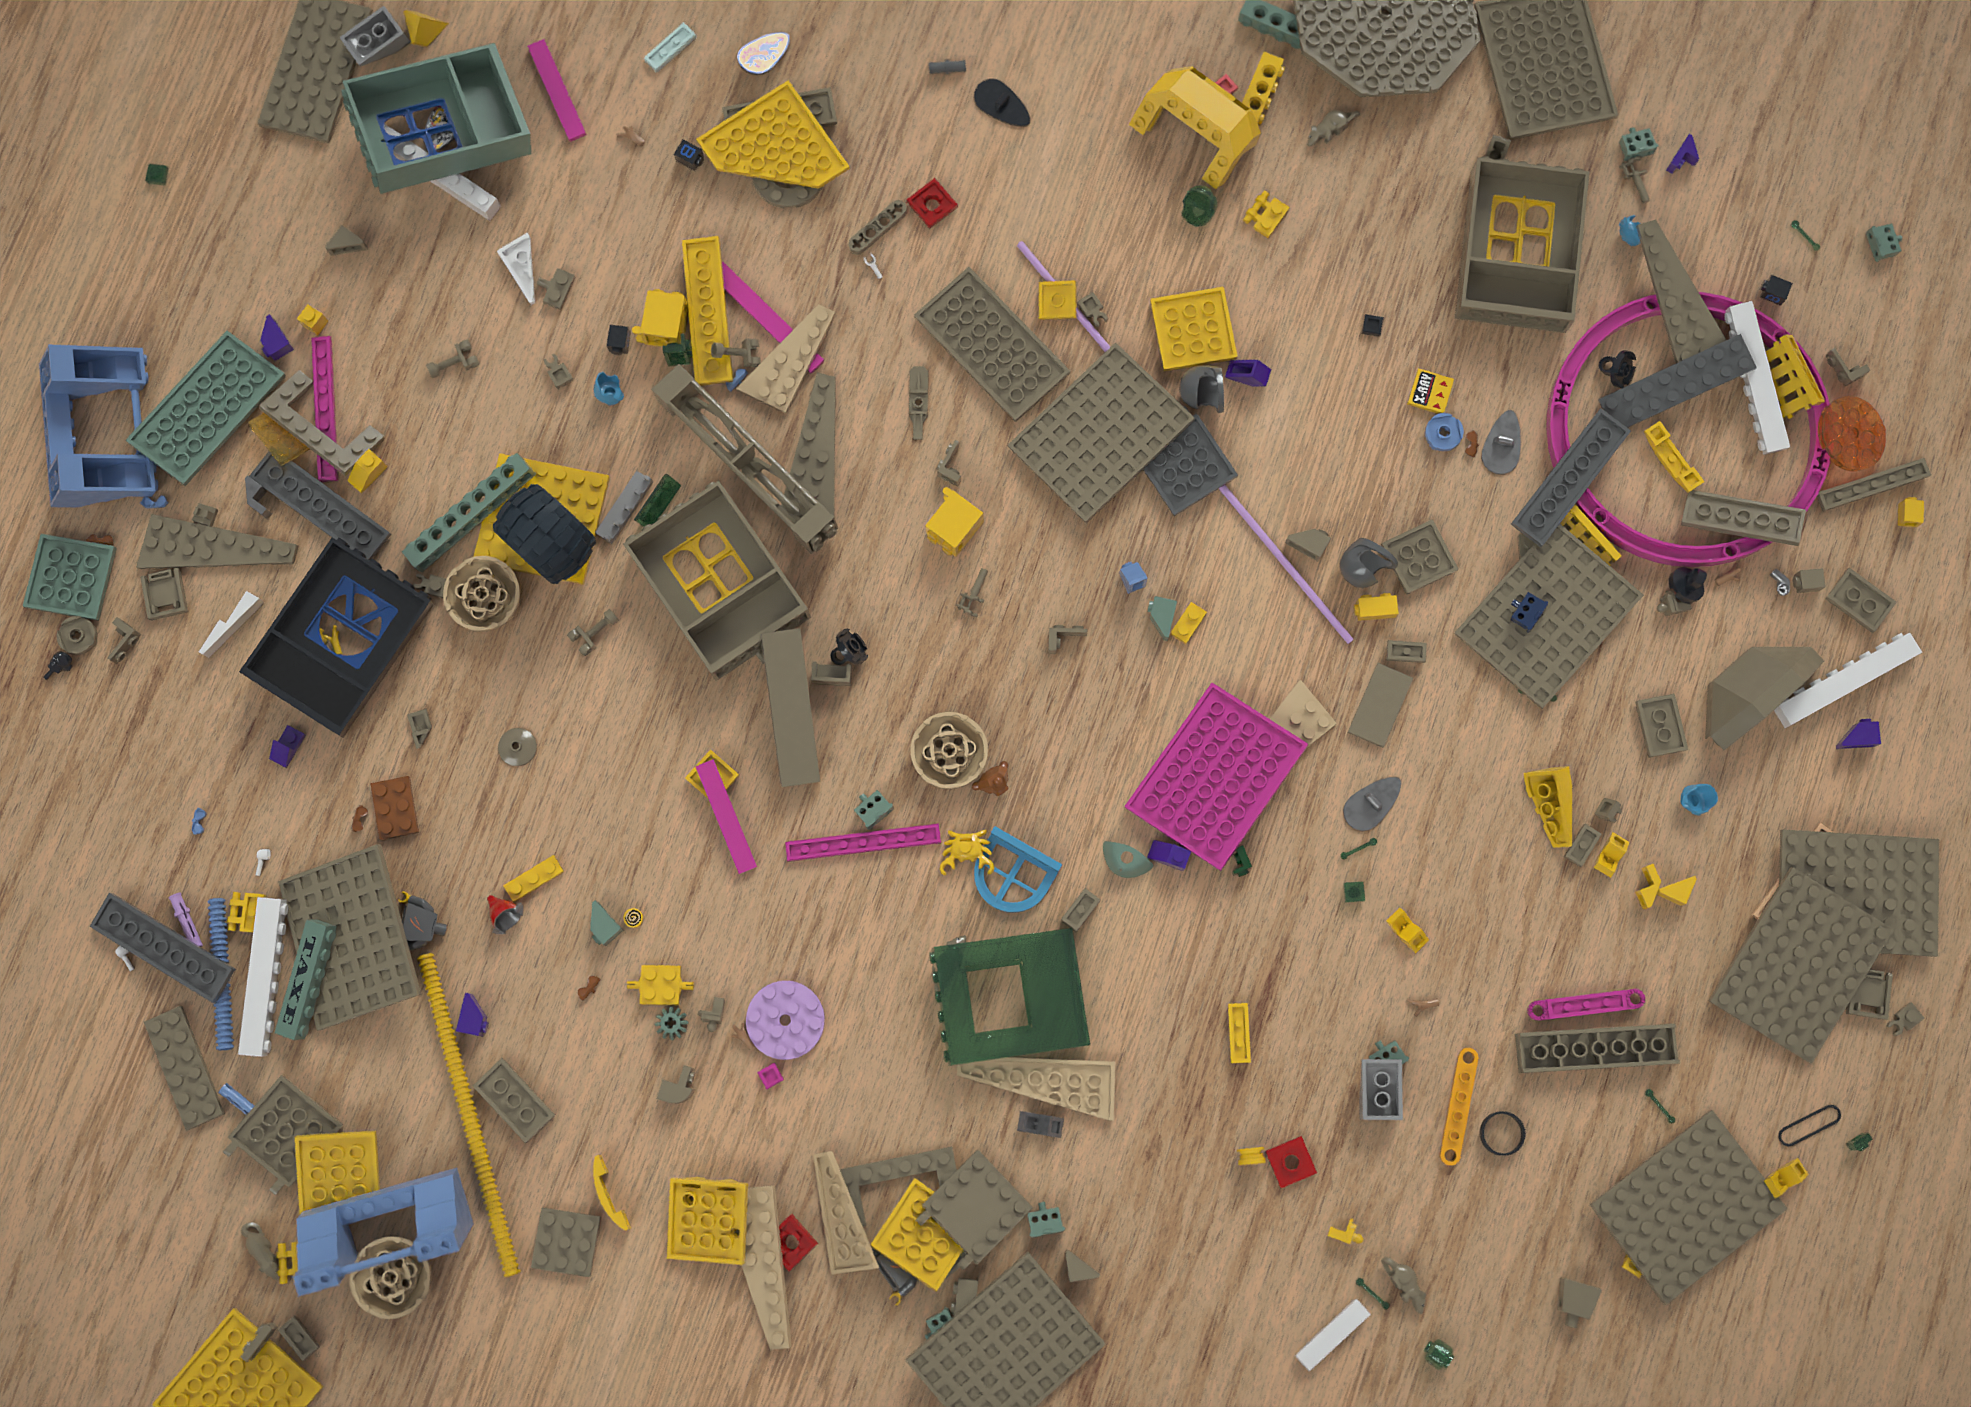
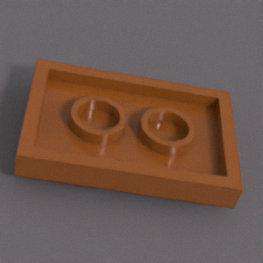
M404 776L370 783L379 840L419 833L410 777Z

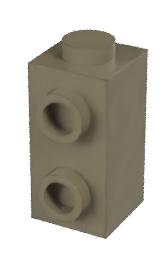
M958 1278V1282H954L953 1294L957 1295L956 1302L951 1304L950 1314L956 1315L977 1296L979 1280Z

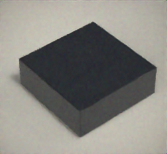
M1365 314L1362 334L1380 337L1384 317Z

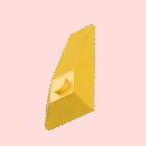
M1569 766L1525 772L1524 779L1529 798L1532 797L1536 806L1535 811L1542 818L1543 828L1552 847H1571L1572 780Z

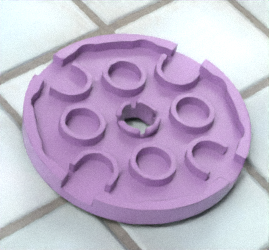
M778 981L762 988L750 1002L746 1015V1027L753 1044L765 1055L780 1060L799 1058L811 1051L822 1036L825 1025L824 1010L818 997L808 987L793 981ZM783 1015H789L791 1018V1022L787 1026H783L780 1023V1018Z

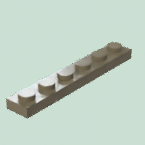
M1925 458L1821 491L1818 493L1817 499L1822 511H1826L1931 476Z

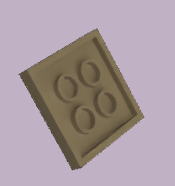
M1433 519L1381 543V546L1389 551L1398 561L1397 568L1393 570L1406 595L1459 570Z
M542 1207L531 1268L591 1277L601 1216Z

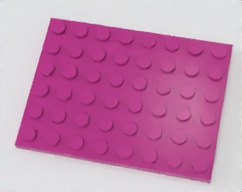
M1211 683L1124 807L1221 872L1307 749L1308 743L1214 683Z

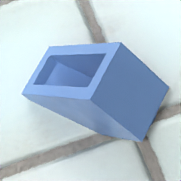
M1128 562L1122 565L1119 574L1128 594L1146 587L1148 578L1138 562L1134 564Z

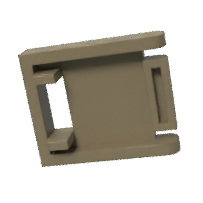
M179 568L174 569L175 577L171 569L148 574L150 583H148L146 576H141L149 620L153 621L188 612L182 575ZM174 605L175 609L159 612L160 607Z
M1870 969L1846 1007V1014L1888 1020L1892 973H1886L1884 980L1883 971ZM1861 1005L1876 1007V1014L1860 1011Z

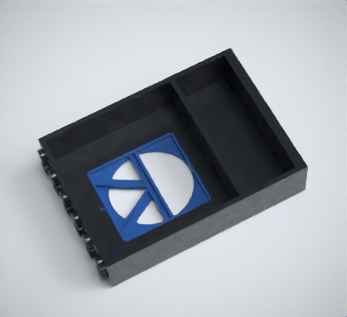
M332 537L239 673L343 738L432 608V598L422 590L419 593L415 591L414 585L408 581L403 580L401 582L398 580V575L391 570H382L381 564L371 558L368 561L365 554L356 548L351 550L348 543L338 537L336 540ZM355 593L369 597L378 606V609L353 621ZM344 594L346 595L345 616L329 606L331 601ZM322 613H327L373 644L367 650L356 655L346 656L331 651L324 644L320 635L319 625ZM378 617L382 619L381 630L378 636L361 627V625Z

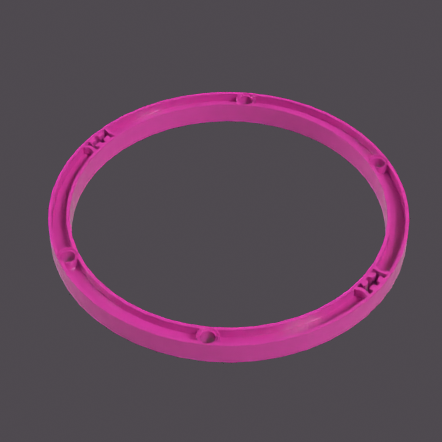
M1699 292L1713 318L1725 321L1724 314L1726 309L1730 306L1742 304L1740 301L1721 295ZM1656 294L1631 301L1601 318L1580 338L1563 362L1555 378L1547 409L1546 432L1553 469L1570 448L1567 426L1568 406L1575 379L1583 363L1599 344L1621 328L1649 317L1662 315ZM1646 304H1651L1653 309H1649ZM1755 309L1763 343L1770 349L1774 347L1775 337L1781 338L1784 335H1790L1787 330L1773 319ZM1796 341L1825 400L1820 405L1812 406L1810 404L1811 408L1807 410L1810 428L1808 462L1800 485L1787 505L1788 507L1805 509L1807 512L1817 497L1828 471L1833 447V421L1828 395L1820 374L1810 357ZM1561 388H1563V390H1562V392H1561L1562 398L1560 399L1559 402H1557V400L1559 399V395H1560L1558 392L1560 391ZM1589 488L1585 490L1575 503L1608 541L1631 554L1656 563L1680 567L1715 566L1748 557L1773 543L1749 537L1709 546H1687L1663 542L1648 537L1619 521L1605 509ZM1595 515H1600L1603 521H1597ZM1726 549L1732 552V556L1726 554Z

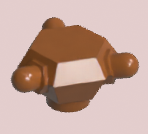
M1002 761L999 766L990 768L981 775L979 781L972 784V789L975 791L981 790L989 794L994 793L996 796L1005 793L1009 788L1007 786L1008 763Z

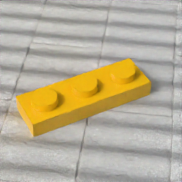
M552 855L503 886L515 903L564 873V870L555 855Z
M1248 1003L1228 1004L1230 1063H1251Z

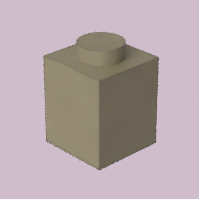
M1823 569L1800 570L1793 577V586L1796 588L1797 593L1818 592L1824 589L1826 585Z

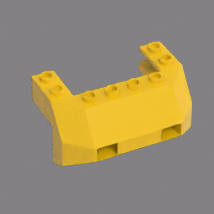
M1193 66L1174 68L1166 72L1147 92L1128 124L1144 135L1146 131L1149 132L1153 129L1165 108L1217 146L1219 151L1202 177L1205 182L1215 189L1225 184L1242 154L1256 146L1261 135L1252 110Z

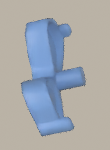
M738 369L733 382L726 383L727 389L730 392L738 384L742 383L741 380L748 374L746 369Z
M162 495L156 502L152 501L149 497H144L140 504L145 508H162L168 504V501Z
M201 808L195 810L194 818L192 819V832L194 835L204 832V828L199 824V821L205 818L207 813Z

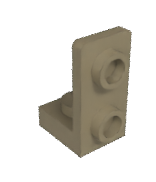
M1835 348L1826 354L1828 364L1834 368L1838 380L1844 386L1864 377L1871 371L1867 364L1862 367L1857 365L1849 370Z
M955 440L953 444L950 443L945 452L947 456L944 460H940L936 469L938 470V477L958 487L961 482L960 473L954 468H947L959 448V441Z
M118 617L112 623L117 627L116 631L123 635L124 638L107 658L116 664L125 658L126 652L138 642V637L141 635Z
M1054 625L1053 628H1049L1048 654H1056V649H1060V637L1057 636H1087L1088 629H1084L1083 626L1064 628L1063 625Z

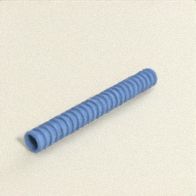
M223 898L209 899L208 904L210 906L208 910L210 912L208 916H210L209 922H211L209 934L212 935L210 937V940H212L210 952H213V955L222 961L229 963L227 959L229 957L227 953L228 947H226L228 945V941H226L228 936L225 934L227 933V929H225L227 918L224 917L226 915V911H224L226 908L224 903L226 901ZM228 983L218 1001L214 1004V1007H216L214 1019L217 1021L215 1022V1025H217L215 1037L218 1038L216 1040V1044H218L216 1050L218 1051L234 1048V1045H232V1042H234V1039H232L233 1033H231L233 1021L231 1020L232 1014H230L232 1002H229L231 999L229 987L231 985Z

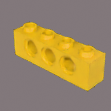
M1263 52L1242 101L1243 104L1252 110L1258 125H1262L1265 118L1263 114L1264 109L1268 110L1272 99L1269 98L1271 93L1275 94L1279 84L1276 82L1277 78H1281L1285 70L1283 66L1284 59L1267 52ZM1264 74H1270L1272 77L1267 78ZM1258 90H1263V91H1265V93H1264V94H1260V93H1258L1257 91H1258ZM1251 106H1257L1259 109L1253 110Z

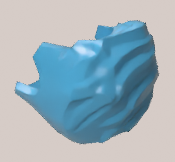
M1636 215L1624 217L1619 222L1621 239L1634 247L1641 244L1636 228L1641 223L1632 222Z
M600 372L596 377L593 387L595 398L609 406L623 400L624 394L619 387L620 381L618 376H608L604 372Z
M1708 784L1689 785L1682 790L1680 797L1681 805L1694 815L1708 812L1718 801L1717 792L1714 787Z

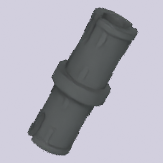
M945 60V62L928 63L929 74L945 73L948 75L950 72H966L965 60Z

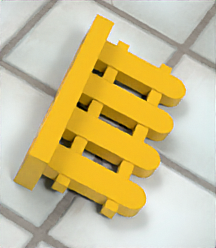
M1784 335L1779 338L1781 343L1779 341L1774 342V347L1765 352L1768 363L1779 357L1782 361V364L1770 369L1777 398L1782 405L1780 406L1782 417L1791 419L1794 417L1793 413L1802 408L1808 410L1811 408L1810 404L1812 406L1820 405L1825 400L1793 335ZM1788 374L1791 380L1779 386L1776 380ZM1797 391L1799 397L1787 403L1784 397Z
M1576 505L1572 507L1560 523L1562 526L1567 524L1571 528L1569 532L1577 539L1580 538L1584 545L1609 566H1611L1609 563L1611 560L1615 563L1622 556ZM1573 518L1578 524L1574 525L1571 519ZM1586 532L1591 538L1587 539L1583 534ZM1598 546L1602 549V553L1596 549Z

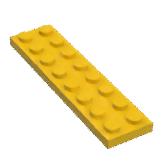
M711 236L682 240L695 381L701 386L733 382L731 355H723L722 358H713L711 355L713 343H722L724 347L730 348L720 237Z

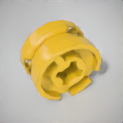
M1264 1147L1237 1149V1152L1241 1154L1239 1155L1238 1165L1266 1163V1158L1261 1153L1262 1150H1265Z

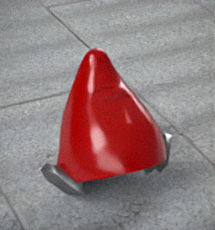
M493 895L487 897L490 906V921L494 927L492 933L506 934V930L517 924L521 915L523 916L524 907L520 902L516 905L511 901L499 899Z

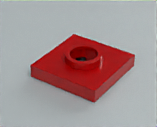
M936 178L906 199L908 205L929 229L958 208V204ZM929 200H936L939 203V207L934 209V211H929L926 208V203Z
M1302 1136L1265 1151L1280 1188L1317 1174ZM1288 1155H1295L1299 1159V1165L1296 1169L1291 1170L1285 1166V1158Z
M793 1214L789 1215L779 1225L783 1266L789 1272L818 1245L817 1241ZM789 1235H793L797 1241L799 1240V1246L796 1249H790L786 1245V1238Z

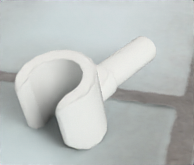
M870 253L873 260L867 262L864 257V262L871 266L878 279H880L882 275L875 264L876 259Z
M262 849L257 852L258 866L255 875L260 876L264 860L270 859V849Z
M119 946L115 951L116 955L123 959L129 971L134 970L126 956L129 951Z

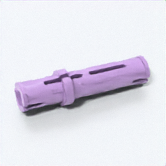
M181 893L171 895L169 900L175 910L174 916L178 918L186 938L202 947L203 943L189 914L190 909L186 907Z

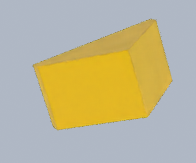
M1693 876L1658 889L1656 895L1683 906L1687 904L1697 878Z

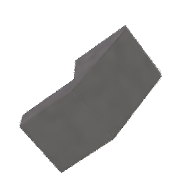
M247 475L245 477L247 504L268 519L272 513L258 503L267 490Z
M1020 1111L1017 1131L1061 1138L1064 1118Z

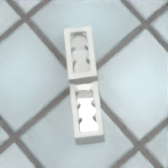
M246 591L227 622L224 623L221 620L217 622L199 653L209 658L265 602Z
M1357 1299L1352 1300L1295 1355L1296 1358L1310 1371L1371 1314Z

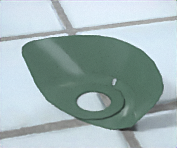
M1109 841L1103 843L1105 861L1114 874L1123 878H1133L1143 875L1153 868V864L1138 850L1121 843ZM1128 851L1132 853L1133 861L1126 864L1122 862L1121 855L1123 852Z

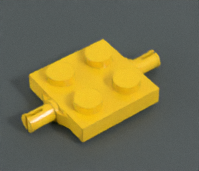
M641 965L639 981H627V989H639L640 1005L679 1006L682 990H694V982H683L681 966Z

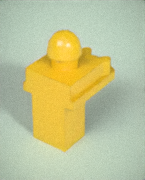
M1350 1218L1346 1232L1330 1226L1327 1235L1350 1245L1352 1241L1357 1244H1361L1364 1241L1361 1234L1355 1233L1357 1225L1353 1224L1354 1219Z

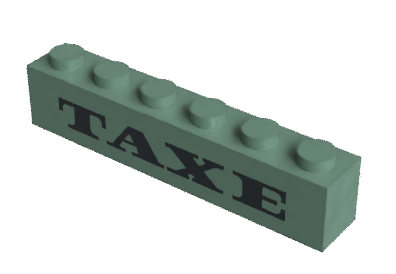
M306 920L275 1034L292 1040H303L306 1038L309 1032V1023L314 1014L315 1002L320 993V984L325 975L326 963L330 957L331 945L336 936L337 926L320 920Z

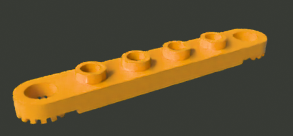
M1464 1048L1458 1053L1439 1155L1441 1161L1450 1166L1459 1162L1479 1059L1477 1052L1472 1048ZM1466 1052L1473 1055V1061L1469 1064L1463 1060V1055ZM1447 1150L1455 1152L1453 1161L1446 1160L1445 1152Z

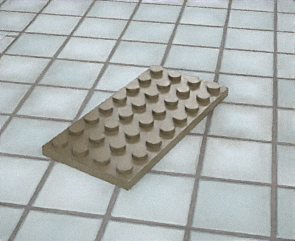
M340 0L298 1L257 122L259 126L329 144L344 100L341 89H344L343 81L351 79L356 60L339 37L369 17L373 12L371 8Z
M970 267L965 269L914 314L915 319L1015 422L1070 374V370Z

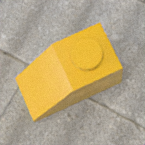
M368 449L355 462L347 481L362 494L388 466Z

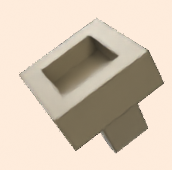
M198 503L194 510L192 521L212 527L218 510Z
M1604 798L1594 814L1599 818L1615 823L1617 821L1614 818L1616 813H1622L1620 809L1621 804L1616 800Z

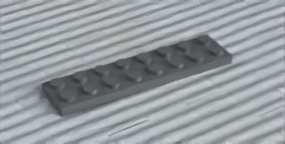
M1739 334L1602 397L1598 401L1605 412L1628 428L1753 371L1757 367L1742 335Z
M1600 408L1512 521L1511 525L1542 547L1631 430Z
M273 447L249 475L254 481L330 537L336 540L339 537L348 543L351 550L356 548L363 552L368 561L371 558L373 559L392 535Z
M114 893L107 895L89 926L212 1003L218 1001L235 971V968Z

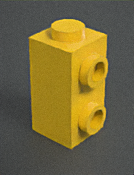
M1391 593L1380 594V597L1362 595L1360 596L1361 598H1358L1356 604L1353 605L1354 615H1357L1358 621L1396 618L1399 614L1397 595L1391 596Z

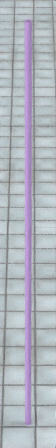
M1019 242L1017 247L1045 281H1055L1024 242ZM1077 307V319L1104 352H1106L1110 346ZM1224 485L1219 488L1346 643L1349 644L1354 639L1227 486Z

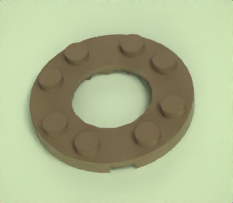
M752 177L758 194L766 202L779 208L795 206L797 208L806 205L822 189V187L818 189L801 185L792 188H782L772 180Z

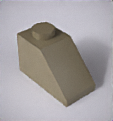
M1311 529L1289 535L1285 543L1318 562L1331 538L1327 532L1321 529Z

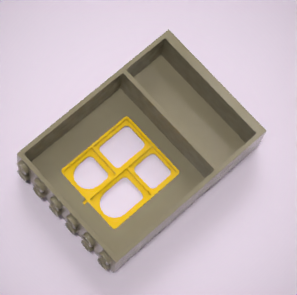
M1487 156L1477 157L1470 173L1454 319L1562 333L1568 331L1575 320L1589 171H1584L1581 168L1566 169L1563 166L1550 167L1541 163L1534 165L1528 164L1525 161L1510 162L1508 159L1495 160ZM1500 203H1512L1518 210L1517 228L1514 234L1497 232L1493 228L1495 210ZM1540 206L1547 211L1548 227L1546 229L1527 227L1525 225L1526 212L1529 208ZM1524 235H1536L1546 238L1543 265L1521 262ZM1498 239L1514 242L1513 261L1492 259L1490 256L1492 240Z
M720 481L716 483L711 482L705 487L704 491L693 494L689 498L690 500L684 504L676 505L672 512L661 515L657 522L652 525H646L642 528V532L629 536L626 542L623 543L716 681L763 650L761 633L795 629L811 618L808 608ZM714 533L722 539L726 547L714 557L706 559L699 548V541L703 535ZM682 550L692 552L705 570L703 575L689 584L682 580L673 565L674 556ZM730 555L735 558L747 576V581L732 591L727 590L713 569L714 565ZM708 580H711L721 593V598L707 608H702L692 592Z

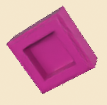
M775 1063L757 1072L766 1090L784 1081Z

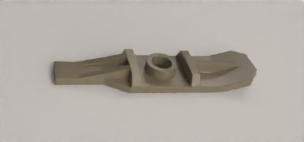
M914 366L909 374V417L913 423V440L923 439V423L928 417V370L924 366ZM919 399L922 401V404L916 405L915 401Z

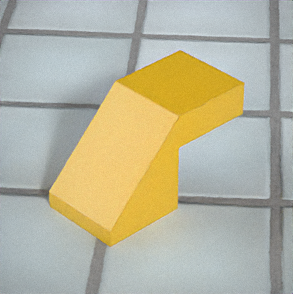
M1612 832L1598 855L1594 868L1611 878L1615 873L1618 862L1627 851L1629 841Z
M1654 864L1641 868L1649 887L1635 892L1643 910L1652 907L1661 884V879Z
M1400 907L1386 920L1393 932L1414 953H1417L1429 941L1424 931L1414 924Z
M1795 1158L1772 1172L1764 1182L1774 1198H1777L1788 1188L1801 1183L1809 1174L1800 1160Z

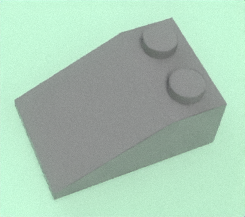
M385 6L339 37L360 67L394 54L410 43V40Z
M1361 1059L1359 1119L1403 1120L1402 1060Z

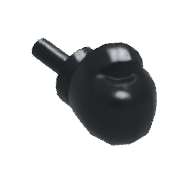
M56 652L48 664L50 670L43 678L48 680L54 672L59 674L62 670L70 671L72 668V658L65 652Z

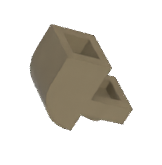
M684 1065L678 1084L662 1080L657 1099L675 1104L687 1101L695 1091V1089L688 1087L689 1084L693 1083L695 1077L694 1068Z

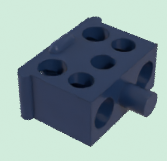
M1530 592L1526 594L1521 603L1514 599L1511 605L1517 609L1512 615L1511 621L1526 629L1527 633L1531 632L1547 608L1548 601L1544 602Z

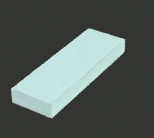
M683 22L644 57V61L657 73L696 39L697 36Z

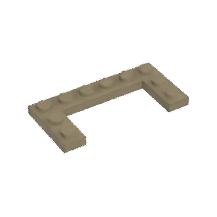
M299 370L259 405L260 410L346 476L353 469L355 462L368 449L373 451L385 440L384 435L369 425L346 448L340 447L290 408L297 399L314 385L313 380Z
M952 1147L840 1169L862 1226H866L859 1186L935 1170L937 1171L939 1186H941L957 1171Z

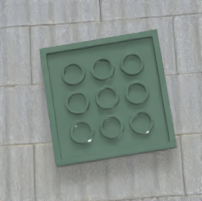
M40 534L23 607L99 621L117 548L110 545Z

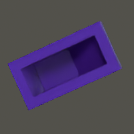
M270 314L267 315L260 339L264 346L261 349L267 358L271 356L274 361H277L293 351L294 348L275 319Z
M1230 360L1225 378L1252 387H1266L1272 369L1259 360Z
M1871 719L1859 720V723L1853 725L1837 743L1836 749L1869 748L1881 745L1879 721L1872 722Z
M1153 840L1147 859L1184 871L1191 851L1174 844Z
M465 993L456 1031L483 1037L489 1026L487 1016L474 995Z

